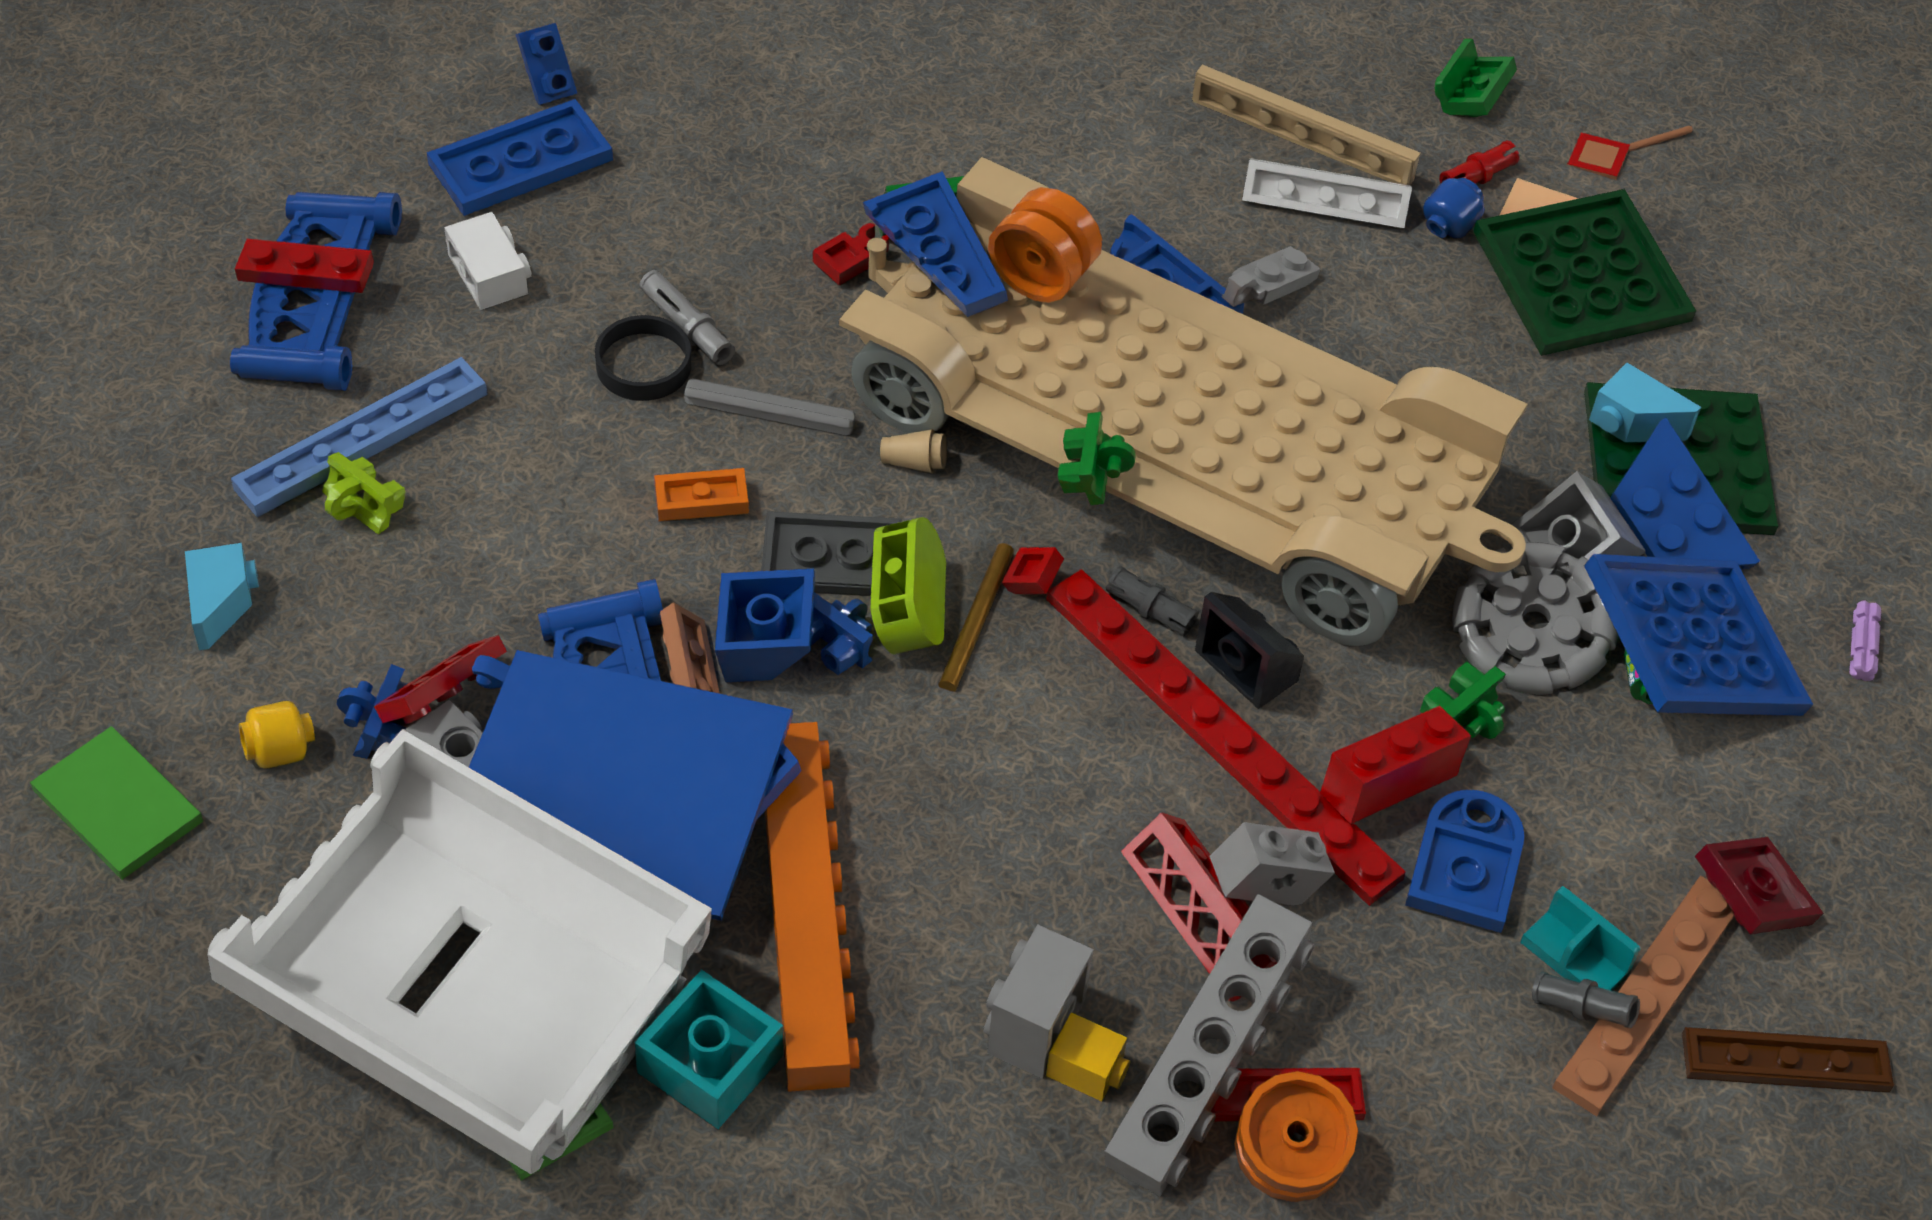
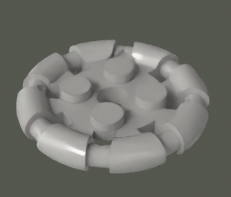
M1526 542L1522 560L1517 567L1524 566L1527 576L1513 579L1511 570L1492 572L1474 565L1467 573V583L1465 586H1460L1456 592L1452 608V623L1454 632H1459L1462 642L1459 647L1471 665L1484 674L1494 666L1499 668L1506 674L1502 682L1507 684L1506 688L1536 695L1553 694L1554 689L1566 686L1571 690L1596 675L1607 663L1605 656L1608 651L1614 650L1619 635L1584 567L1588 560L1583 556L1577 559L1566 554L1565 547L1549 543ZM1503 547L1496 550L1501 553L1510 552L1506 551ZM1556 569L1571 576L1567 583L1560 576L1554 575ZM1483 590L1494 594L1492 603L1481 598ZM1593 601L1595 609L1591 612L1583 613L1581 604ZM1529 612H1540L1546 616L1549 623L1543 628L1534 629L1525 624L1523 616ZM1489 627L1491 636H1479L1477 629ZM1579 637L1591 642L1589 648L1585 647L1583 649L1574 644ZM1506 652L1522 659L1515 668L1501 661ZM1558 661L1560 669L1548 672L1544 664Z

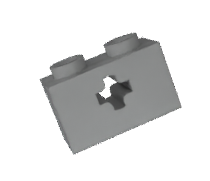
M1243 822L1210 855L1211 862L1226 898L1254 901L1257 894H1260L1277 904H1303L1335 873L1319 833Z

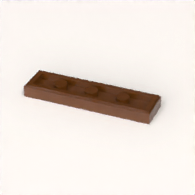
M1685 1027L1682 1032L1687 1079L1890 1092L1894 1087L1887 1041Z

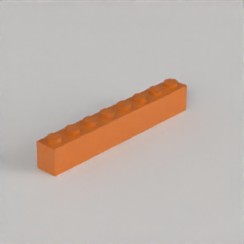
M817 722L790 723L784 745L799 761L802 771L765 810L788 1092L850 1087V1069L860 1068L858 1038H848L847 1024L855 1023L853 992L844 993L842 979L851 978L849 948L839 949L838 935H846L845 906L835 905L834 893L842 892L840 862L831 863L830 851L838 850L836 821H827L826 810L834 809L832 780L823 781L822 769H830L828 740L819 741Z

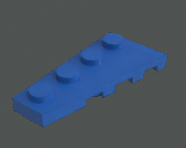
M942 171L863 202L866 215L967 317L1008 301L1007 292Z

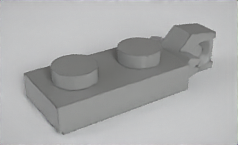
M1289 246L1235 270L1232 276L1228 278L1229 283L1225 293L1222 294V298L1233 307L1253 298L1262 305H1265L1306 287L1318 278L1321 269L1307 259L1303 252Z

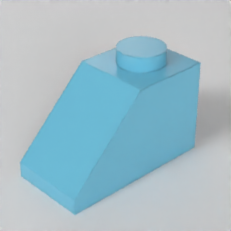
M1626 363L1598 391L1589 420L1624 442H1647L1658 423L1667 418L1681 441H1686L1692 433L1701 407L1629 363Z
M242 543L185 551L191 619L199 650L209 649L252 606L250 589L258 588L259 580L255 560L246 561Z

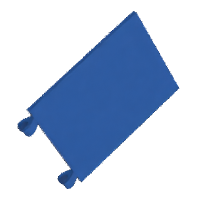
M519 650L516 651L510 666L490 656H478L472 667L473 673L477 674V684L484 688H501L469 768L712 908L711 918L721 921L793 717V709Z

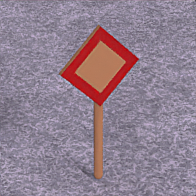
M1685 126L1630 144L1581 132L1567 165L1616 180L1629 151L1690 134L1693 128L1692 126Z

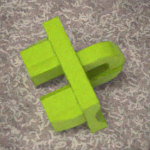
M339 452L329 455L327 463L330 466V473L322 489V493L327 496L325 511L336 520H344L354 516L375 533L380 534L389 527L391 514L403 508L405 488L395 480L384 484L375 480L376 471L374 465L364 457L350 461ZM360 490H364L363 499L357 495V492Z

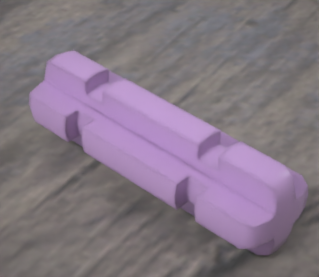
M1866 600L1858 602L1857 608L1853 612V624H1855V627L1852 628L1851 658L1853 660L1850 661V675L1855 679L1871 681L1874 679V674L1878 671V658L1876 655L1879 654L1880 624L1878 621H1881V608L1879 604L1868 603Z

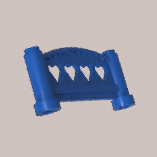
M297 192L295 195H288L285 210L287 219L291 221L276 241L307 244L310 242L308 233L312 230L321 229L337 239V241L322 246L369 250L375 231L381 235H397L402 220L401 198L398 193L379 192L376 197ZM255 283L249 311V344L232 350L230 356L231 372L239 374L241 378L323 384L327 390L346 391L352 375V355L348 347L338 346L355 292ZM293 290H301L317 300L314 303L294 310L286 311L282 309L289 302L286 295ZM282 321H290L307 332L282 342L271 341L278 334L275 328L276 325Z
M656 579L637 582V589L546 608L547 612L538 614L544 641L553 639L555 643L553 658L581 664L584 656L577 651V648L582 643L591 642L617 649L597 666L598 668L661 681L648 631L649 627L662 625L660 611L663 608Z

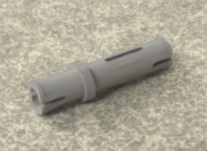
M651 270L643 276L639 284L640 288L686 333L690 345H697L717 365H723L733 357L735 347L716 328V323L709 314L700 313L657 270ZM670 300L680 309V311L670 302Z

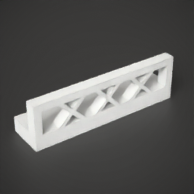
M1250 158L1242 200L1404 228L1412 187L1410 185Z

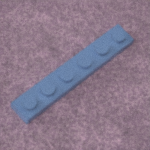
M460 357L231 478L233 490L254 515L259 517L327 481L330 473V466L327 463L329 455L339 452L350 461L360 457L368 459L486 396V383Z

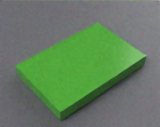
M112 726L30 782L33 791L121 880L203 822L201 813Z

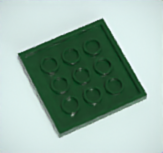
M1625 189L1476 220L1473 232L1541 356L1693 321L1696 314L1695 307Z
M1587 382L1584 396L1593 480L1602 485L1608 496L1611 497L1646 442H1624L1589 420L1598 391L1606 383ZM1670 388L1701 407L1690 437L1682 442L1740 531L1748 534L1775 535L1778 521L1758 394Z

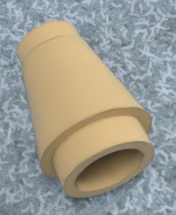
M934 429L882 437L880 445L882 464H891L934 473V469H944L946 466L945 434L935 433Z

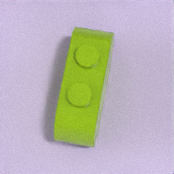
M925 517L878 527L874 531L870 610L874 627L881 643L891 654H899L941 644L944 640L946 558L936 529Z

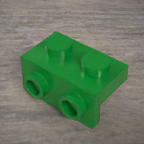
M1472 38L1464 39L1435 81V95L1440 100L1443 112L1449 115H1469L1470 117L1488 115L1517 71L1514 56L1478 57L1474 40Z

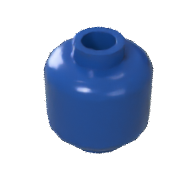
M1449 178L1444 180L1426 199L1423 206L1424 216L1427 219L1426 226L1429 231L1440 238H1445L1447 235L1456 239L1466 236L1475 226L1476 220L1482 218L1485 211L1484 196L1481 189L1466 178Z

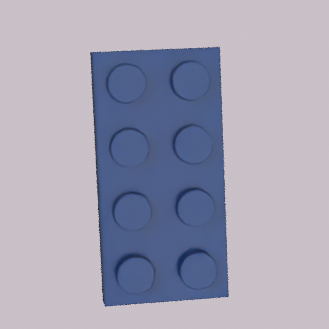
M573 99L427 152L428 165L463 216L613 161V149L578 101Z

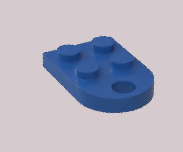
M1479 790L1455 791L1436 802L1430 811L1405 906L1501 933L1506 921L1524 844V828L1514 809L1499 797ZM1481 810L1490 817L1491 821L1487 823L1475 822L1468 816L1467 811Z

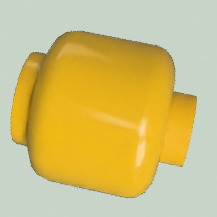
M281 701L251 708L246 714L245 722L239 723L240 740L247 761L254 759L261 768H272L299 762L306 756L307 742L315 741L313 723L309 713L300 714L297 706L291 701Z

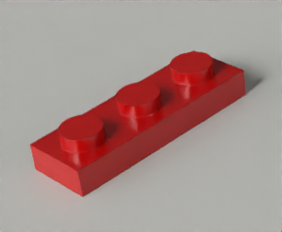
M247 238L234 270L237 280L243 282L363 293L374 265V259L371 250Z
M496 635L468 644L376 704L374 708L382 723L403 718L405 724L411 723L430 713L432 710L429 703L435 699L437 702H441L460 693L463 690L460 684L465 679L468 681L476 680L477 674L473 673L472 667L478 656L486 655L497 659L507 652L500 636Z

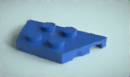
M1134 215L1127 216L1124 222V229L1119 239H1115L1110 249V254L1243 314L1244 303L1233 307L1222 298V294L1226 291L1222 285Z
M1664 418L1661 420L1610 497L1645 549V554L1647 557L1737 561L1741 569H1751L1756 566L1760 560L1668 419Z

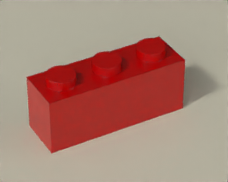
M1439 705L1332 752L1320 794L1350 824L1355 823L1457 776L1471 735Z

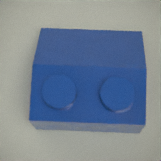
M814 568L721 573L715 653L725 682L773 680L811 651L815 589Z

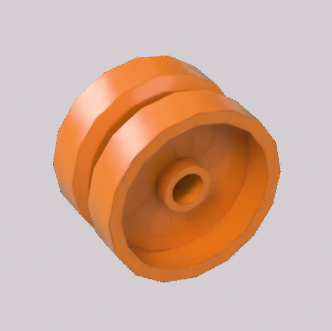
M1040 187L1029 191L1013 211L995 228L989 236L988 252L997 272L1015 291L1034 301L1051 303L1061 300L1101 254L1103 240L1098 224L1090 212L1074 197L1057 189Z
M1299 1071L1275 1075L1255 1089L1243 1108L1234 1144L1239 1167L1253 1186L1272 1198L1291 1202L1316 1199L1336 1185L1355 1152L1358 1128L1353 1107L1338 1087L1321 1076ZM1297 1132L1303 1136L1304 1141L1295 1142L1290 1137Z

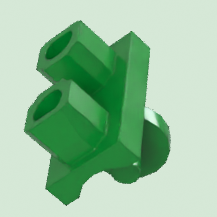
M1101 412L1088 413L1086 427L1065 429L1063 444L1068 460L1081 459V461L1061 463L1058 470V480L1064 494L1085 492L1090 505L1104 504L1107 478H1118L1120 473L1132 469L1136 460L1134 448L1125 442L1123 436L1114 435L1111 438L1101 429L1103 421Z
M1465 662L1451 676L1449 687L1458 693L1459 696L1454 699L1440 687H1435L1425 695L1420 712L1424 713L1440 705L1471 735V738L1478 734L1487 739L1496 738L1504 729L1501 715L1505 712L1504 705L1496 701L1498 699L1496 686L1504 680L1506 674L1496 666L1484 674L1470 663Z

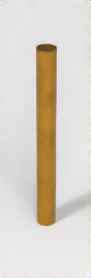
M1000 543L996 547L938 685L940 688L955 692L1014 554V549L1006 543Z

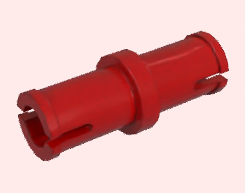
M1509 140L1484 153L1475 152L1467 157L1466 162L1448 171L1441 172L1439 176L1440 184L1449 178H1466L1475 184L1478 182L1481 185L1492 179L1494 174L1518 164L1519 152L1516 150L1507 156H1503L1507 153L1506 151L1515 147Z

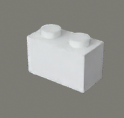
M493 212L444 227L448 255L480 310L528 294L526 279L531 277V269L527 258L523 253L517 254L509 228L507 226L501 227Z

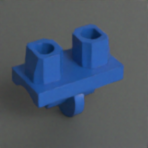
M556 23L515 34L538 105L577 94Z
M814 592L811 646L820 638L828 643L821 650V660L827 668L837 675L854 664L863 669L872 661L868 651L873 641V635L870 633L873 626L864 620L867 615V605L859 599H853L846 605L839 600H835L830 604Z
M391 664L377 697L371 694L373 686L367 681H360L357 688H345L339 693L337 706L346 714L344 724L349 727H357L359 720L366 721L353 756L367 759L371 750L377 751L385 742L390 744L402 729H406V727L391 721L382 723L374 708L376 704L407 685V683L400 681L405 669Z

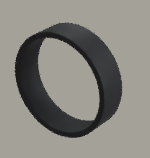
M651 315L623 318L608 326L600 334L595 345L596 372L601 383L610 392L622 398L636 401L660 399L674 393L687 381L692 364L690 341L686 333L678 325L665 318ZM635 334H655L665 337L676 343L685 355L684 361L675 372L665 378L651 382H632L615 376L604 366L602 357L613 343Z

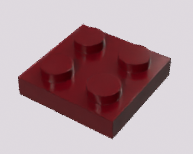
M1768 837L1706 844L1695 855V858L1706 872L1708 881L1719 890L1733 910L1735 919L1746 928L1750 935L1810 926L1824 914Z

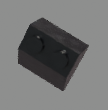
M1210 592L1204 596L1195 651L1257 709H1260L1299 681L1304 655L1292 640L1284 638L1267 622L1261 612L1252 609L1240 597Z

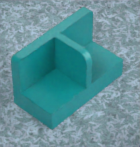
M1561 886L1555 892L1548 911L1523 934L1520 942L1563 978L1576 982H1581L1583 979L1593 980L1598 983V987L1614 991L1629 976L1641 950L1636 942L1564 886Z

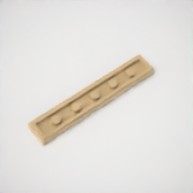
M1203 64L1196 72L1193 102L1388 182L1411 185L1414 181L1420 152Z

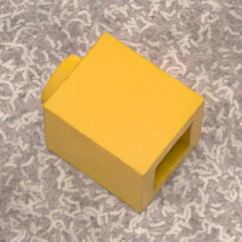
M1071 1012L1049 1052L1046 1076L1099 1101H1103L1110 1086L1119 1089L1129 1069L1130 1060L1124 1058L1127 1037Z

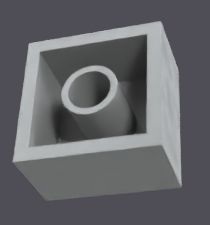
M1038 924L1028 941L1020 939L1009 961V967L1012 968L1006 981L998 979L995 982L987 999L986 1007L992 1009L983 1030L985 1034L989 1035L987 1054L1043 1079L1047 1071L1051 1048L1070 1013L1072 1012L1077 1015L1086 999L1094 949Z

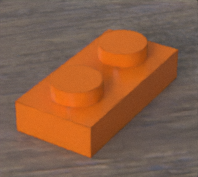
M744 468L654 475L659 521L749 514Z

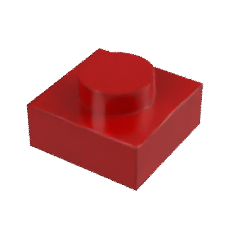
M1056 547L1019 548L1002 584L1009 592L1014 594H1047L1064 558Z

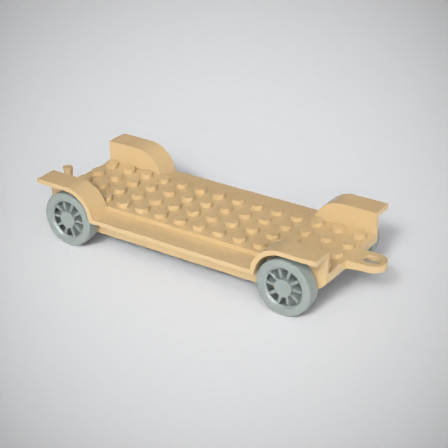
M981 157L957 184V199L991 261L988 244L989 236L995 228L1013 211L1029 191L1040 187H1048ZM872 238L867 243L869 251L868 276L872 281H876L888 294L883 298L865 289L839 319V326L860 335L861 340L865 344L853 360L851 375L860 398L879 419L905 433H914L934 429L937 432L951 416L1059 468L1061 463L1081 461V459L1068 460L1063 444L1065 429L1086 427L1088 413L1101 412L1103 416L1101 429L1111 438L1114 435L1123 436L1125 442L1131 445L1136 452L1133 468L1127 472L1120 473L1118 478L1108 477L1106 491L1276 574L1285 569L1282 577V591L1288 606L1306 627L1336 643L1349 646H1365L1376 642L1382 637L1395 617L1398 605L1414 603L1445 554L1492 572L1510 571L1517 567L1522 560L1526 543L1521 532L1513 525L1475 507L1499 471L1509 435L1526 411L1528 404L1461 373L1440 367H1423L1412 370L1405 374L1398 384H1394L1101 250L1098 258L1061 300L1051 303L1034 301L1018 293L997 272L1006 289L1008 301L967 317L913 261L907 264L886 260L887 243L885 240ZM1484 533H1492L1508 541L1513 549L1507 553L1487 549L1481 544L1480 537Z

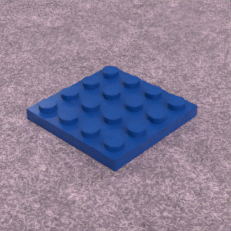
M1593 554L1584 565L1657 713L1803 716L1812 707L1813 703L1737 561Z

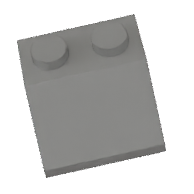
M1578 471L1512 524L1521 532L1525 543L1541 542L1565 547V553L1577 559L1583 556L1589 560L1593 554L1640 556L1645 552V549L1602 485ZM1558 569L1554 573V575L1560 576L1565 583L1571 577Z

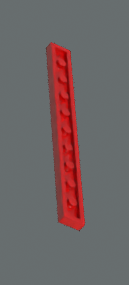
M1080 569L1048 590L1046 600L1286 828L1318 832L1326 847V852L1335 874L1365 903L1370 906L1404 880L1406 871L1356 824H1350L1320 794V791L1087 573Z

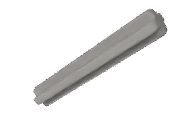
M689 379L685 387V402L690 405L846 436L851 435L855 425V412L849 409L698 379Z

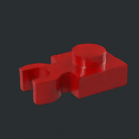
M868 223L863 225L859 229L858 235L854 238L843 232L813 250V263L839 286L869 269L867 243L870 239L875 238V224ZM884 235L881 239L887 243V253L889 250V237Z

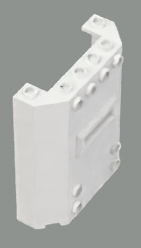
M402 729L390 744L388 742L383 743L373 755L370 764L373 793L362 806L355 805L351 808L343 820L341 830L331 842L324 841L320 844L311 858L310 866L299 879L292 878L284 886L279 895L278 903L267 916H259L252 925L250 919L241 915L230 929H222L213 938L207 954L211 978L216 983L529 1174H533L540 1169L544 1161L543 1155L551 1160H555L563 1154L635 1056V1041L681 992L687 980L681 976L687 961L694 952L698 953L701 951L709 935L712 908ZM462 923L480 933L417 1013L399 1004V1001Z

